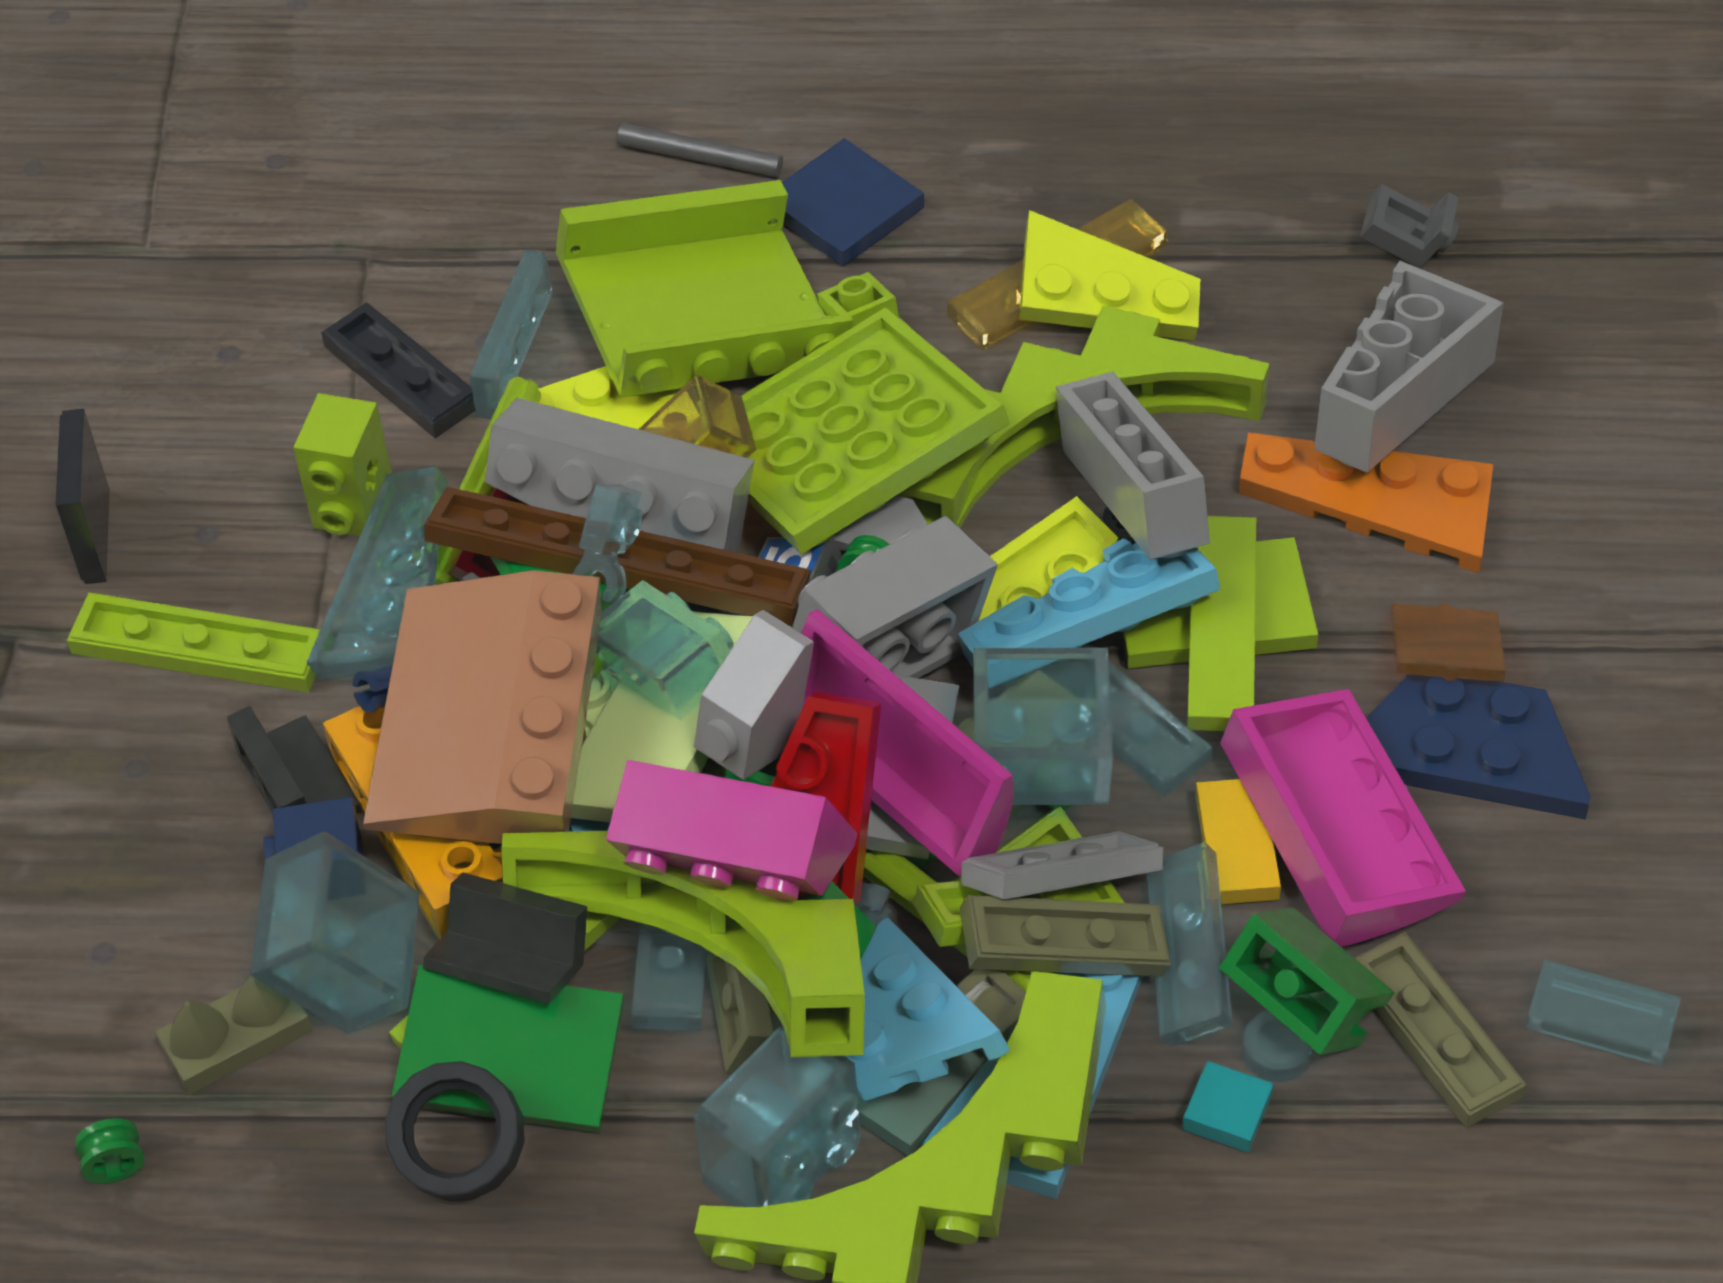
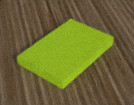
M1295 537L1256 541L1255 655L1316 649L1318 631ZM1191 605L1184 608H1173L1141 621L1133 629L1121 632L1127 667L1138 668L1189 662Z

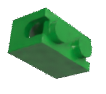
M1294 907L1253 913L1219 967L1221 971L1319 1055L1360 1047L1368 1032L1358 1025L1363 1017L1369 1015L1374 1008L1386 1006L1395 993ZM1266 942L1276 949L1274 953L1268 948L1262 949Z

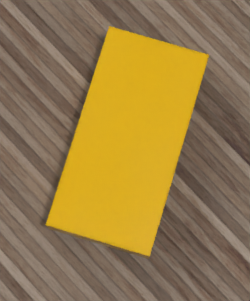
M1240 779L1196 782L1195 797L1212 905L1279 900L1281 884L1273 840Z

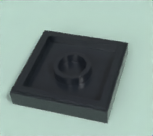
M85 410L62 411L59 420L56 507L81 580H84L85 584L107 582L110 488Z

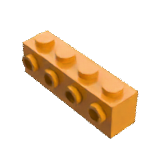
M358 706L323 722L331 757L358 799L364 815L385 707L367 713ZM374 831L439 940L448 932L450 884L462 872L503 883L502 846L492 850L488 842Z

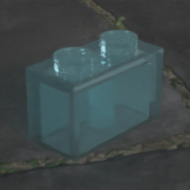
M642 580L602 612L596 653L606 673L623 682L681 721L700 704L701 694L733 648L734 643L729 633L717 620L712 617H708L706 620L691 612L687 604L675 593L669 592L665 595Z

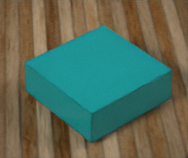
M1207 1061L1184 1114L1182 1130L1249 1153L1272 1098L1274 1083Z

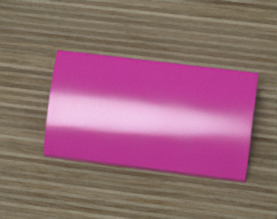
M816 609L810 612L801 631V634L814 641L803 706L807 697L815 692L881 703L871 800L954 873L961 877L962 861L970 857L997 852L1012 808L1014 797L1013 775L821 611Z
M1349 689L1233 709L1220 744L1322 932L1340 947L1401 929L1442 911L1463 899L1466 893L1465 888Z

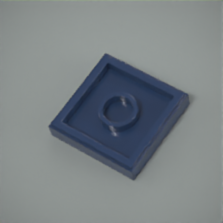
M845 138L782 182L788 193L783 224L841 266H845L924 208V193Z

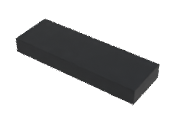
M367 302L321 332L325 348L435 439L481 407L479 393Z

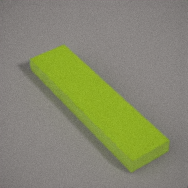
M1208 516L1210 544L1197 547L1216 568L1221 590L1203 596L1191 605L1187 730L1225 731L1233 709L1254 706L1257 517Z
M90 592L67 638L70 652L75 655L308 693L329 644L326 631L321 629Z

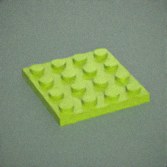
M885 307L689 427L687 433L692 444L755 460L747 502L802 555L811 548L827 542L835 533L867 513L878 510L886 501L913 484L929 478L939 468L964 452L980 446L990 436L1008 426L1010 421L1001 402Z

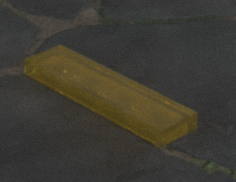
M1132 199L1078 228L1080 231L1145 257L1167 245V230ZM1024 259L947 301L948 317L983 350L1033 322L1019 320Z

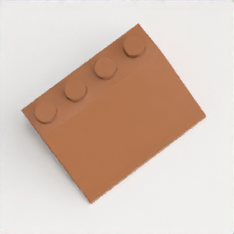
M533 570L407 589L363 822L365 830L502 844V833L569 832L602 619L600 577Z

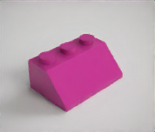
M627 760L606 840L626 857L625 865L642 872L664 875L667 866L691 870L690 877L707 885L730 888L732 880L738 879L757 883L756 891L761 894L781 900L796 901L799 892L823 895L854 848L858 833L830 801L823 796Z

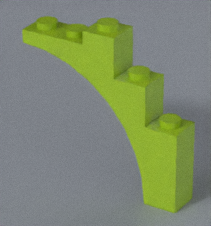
M1102 306L1081 356L1056 348H1047L1023 342L1001 393L986 390L1004 405L1010 424L990 436L980 446L964 452L939 468L932 476L918 481L899 493L898 496L912 499L927 524L947 516L955 525L961 528L973 505L1001 475L1036 450L1061 439L1056 386L1114 372L1150 415L1159 413H1214L1260 421L1267 401L1270 363L1203 348L1186 342L1159 337V318Z
M608 831L502 833L504 884L588 906V912L609 914L655 926L704 947L737 968L764 994L783 1025L791 1057L864 1055L865 992L853 899L783 901L756 891L757 883L733 879L730 888H722L692 879L690 877L691 870L667 866L664 875L642 872L624 864L626 857L606 840Z
M1032 971L1018 1023L1007 1042L1010 1051L999 1058L992 1073L952 1121L909 1156L865 1181L808 1200L762 1207L700 1205L694 1234L705 1255L712 1256L711 1261L713 1263L733 1270H751L754 1268L755 1262L782 1266L784 1273L805 1280H822L825 1278V1273L828 1272L833 1273L832 1283H917L926 1229L935 1230V1235L943 1240L959 1244L976 1243L979 1236L998 1239L1011 1157L1020 1158L1024 1165L1039 1170H1060L1063 1168V1164L1082 1166L1106 1011L1103 980Z

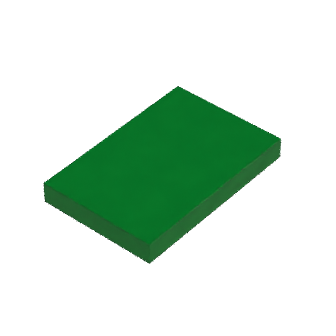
M419 965L392 1091V1100L396 1092L413 1074L435 1063L463 1061L487 1069L513 1093L524 1116V1123L601 1134L625 1002L623 993L566 985L552 1002L547 1004L423 969V965ZM463 1089L446 1090L430 1098L422 1107L495 1118L490 1105L478 1094Z

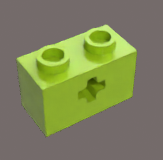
M318 393L293 447L313 528L325 530L336 535L349 534L371 538L394 486L377 403Z

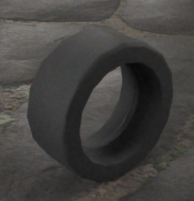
M463 1061L435 1063L413 1074L394 1095L385 1119L386 1148L397 1171L420 1191L447 1201L476 1199L499 1187L516 1168L525 1143L524 1116L513 1093L487 1069ZM463 1089L478 1094L490 1105L496 1118L497 1137L491 1153L480 1165L466 1172L445 1173L432 1168L421 1158L414 1142V1125L419 1111L430 1098L446 1090Z

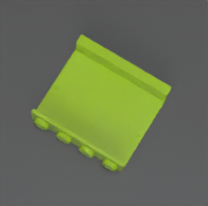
M781 180L560 209L555 253L620 398L777 374L852 328L853 319L850 314L835 317L825 315L782 231L788 193Z

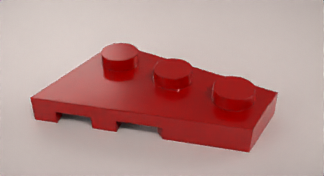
M815 692L807 697L776 766L778 772L771 787L826 797L858 833L854 848L832 880L849 899H853L854 904H857L861 901L881 703ZM799 892L798 897H803L808 893Z

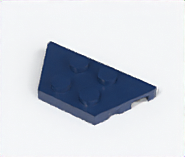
M1416 666L1366 718L1406 786L1586 820L1591 796L1545 689Z

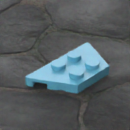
M887 917L877 924L874 935L861 959L865 992L864 1055L825 1057L860 1097L867 1101L895 1092L908 1083L925 1082L947 1075L948 1064L945 1061L946 1059L983 1048L988 1060L1003 1056L1010 1049L1000 1030Z

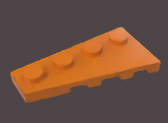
M1248 432L1240 474L1239 494L1310 518H1315L1319 513L1341 519L1346 524V530L1367 537L1374 530L1404 540V549L1427 557H1429L1432 550L1459 558L1458 567L1480 573L1493 464L1392 451L1369 472H1365L1358 468L1344 465L1339 460L1315 450V441Z

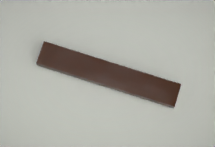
M452 487L445 488L424 524V539L426 542L560 573L600 577V582L746 616H754L758 612L765 610L790 626L795 621L799 607L798 597L803 588L810 582L811 570Z

